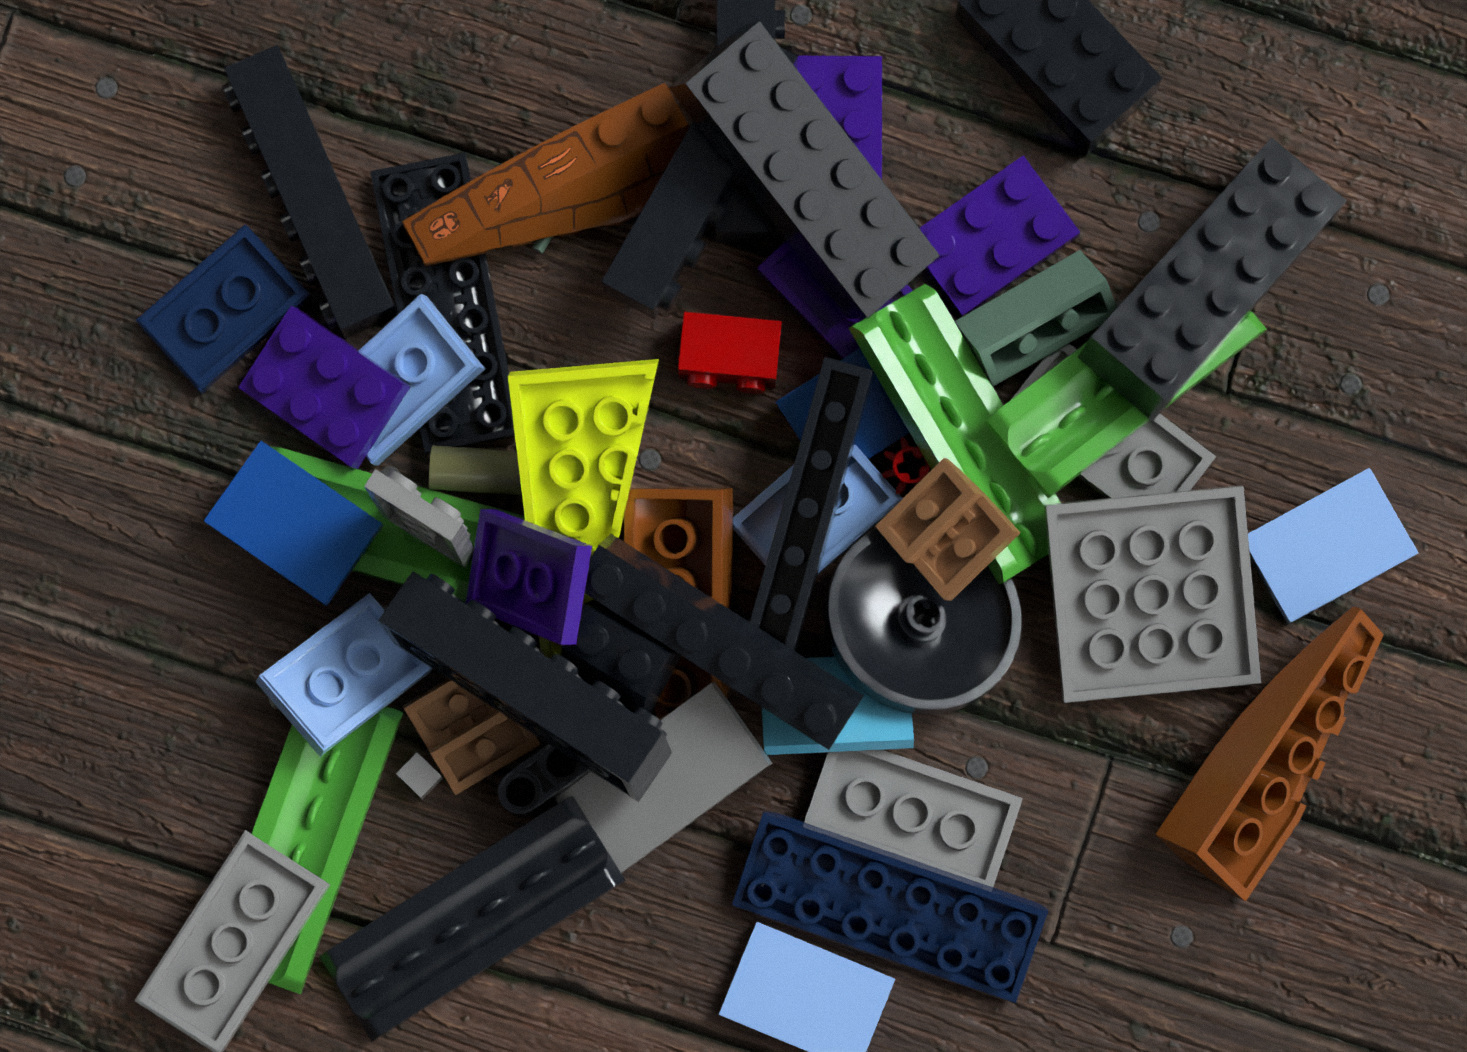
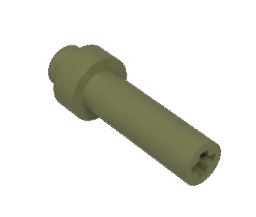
M433 445L429 462V489L522 496L517 451Z

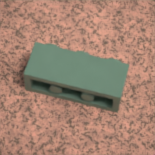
M1079 250L954 322L991 385L995 386L1102 325L1117 309L1107 279Z

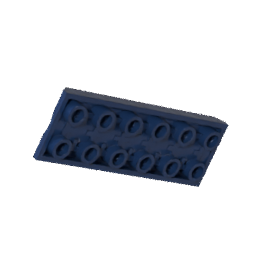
M765 811L760 820L732 903L733 906L1016 1003L1048 914V909L1037 902L785 815Z

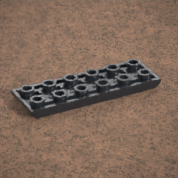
M466 152L370 171L397 313L399 314L420 294L427 296L485 368L484 371L420 428L424 453H431L433 445L462 447L514 437L508 383L509 369L486 253L424 266L402 225V221L471 181Z
M571 796L322 954L320 958L349 1003L371 1042H374L626 880L574 796Z

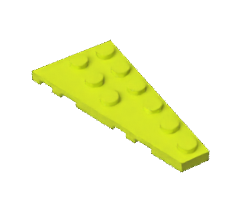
M659 359L514 371L508 375L525 521L591 545L590 558L598 545L610 534L617 538L620 537ZM584 593L583 605L593 600V598ZM539 636L540 651L544 656L550 659L554 653L561 655L562 645Z

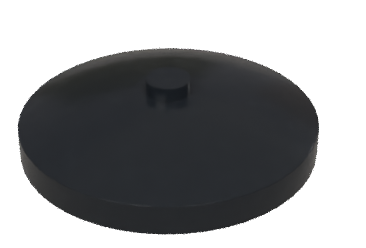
M878 529L869 532L857 541L842 558L831 577L825 597L824 621L826 634L832 652L842 670L868 696L881 704L902 712L923 715L943 714L974 703L990 691L1006 673L1014 659L1020 641L1022 626L1021 608L1018 594L1011 578L1002 584H998L987 565L952 601L944 600L913 563H907L903 560Z

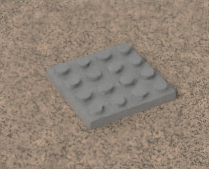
M1238 485L1044 505L1061 693L1064 703L1261 683L1244 486Z

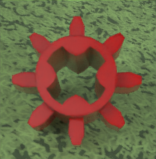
M905 437L901 438L900 444L902 449L897 454L885 451L884 457L893 463V469L887 470L882 474L886 480L897 479L899 484L896 488V494L900 496L904 494L906 488L913 489L931 471L920 449L909 447ZM910 456L914 457L916 463L925 462L926 466L919 469L920 477L912 480L908 473L899 474L898 470L905 467L904 459Z

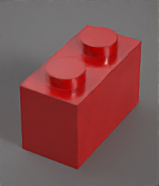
M684 312L678 377L680 379H688V386L702 389H714L717 386V382L736 384L737 391L754 394L765 393L766 387L776 388L782 321Z

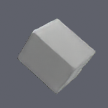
M418 753L396 773L422 800L443 779Z

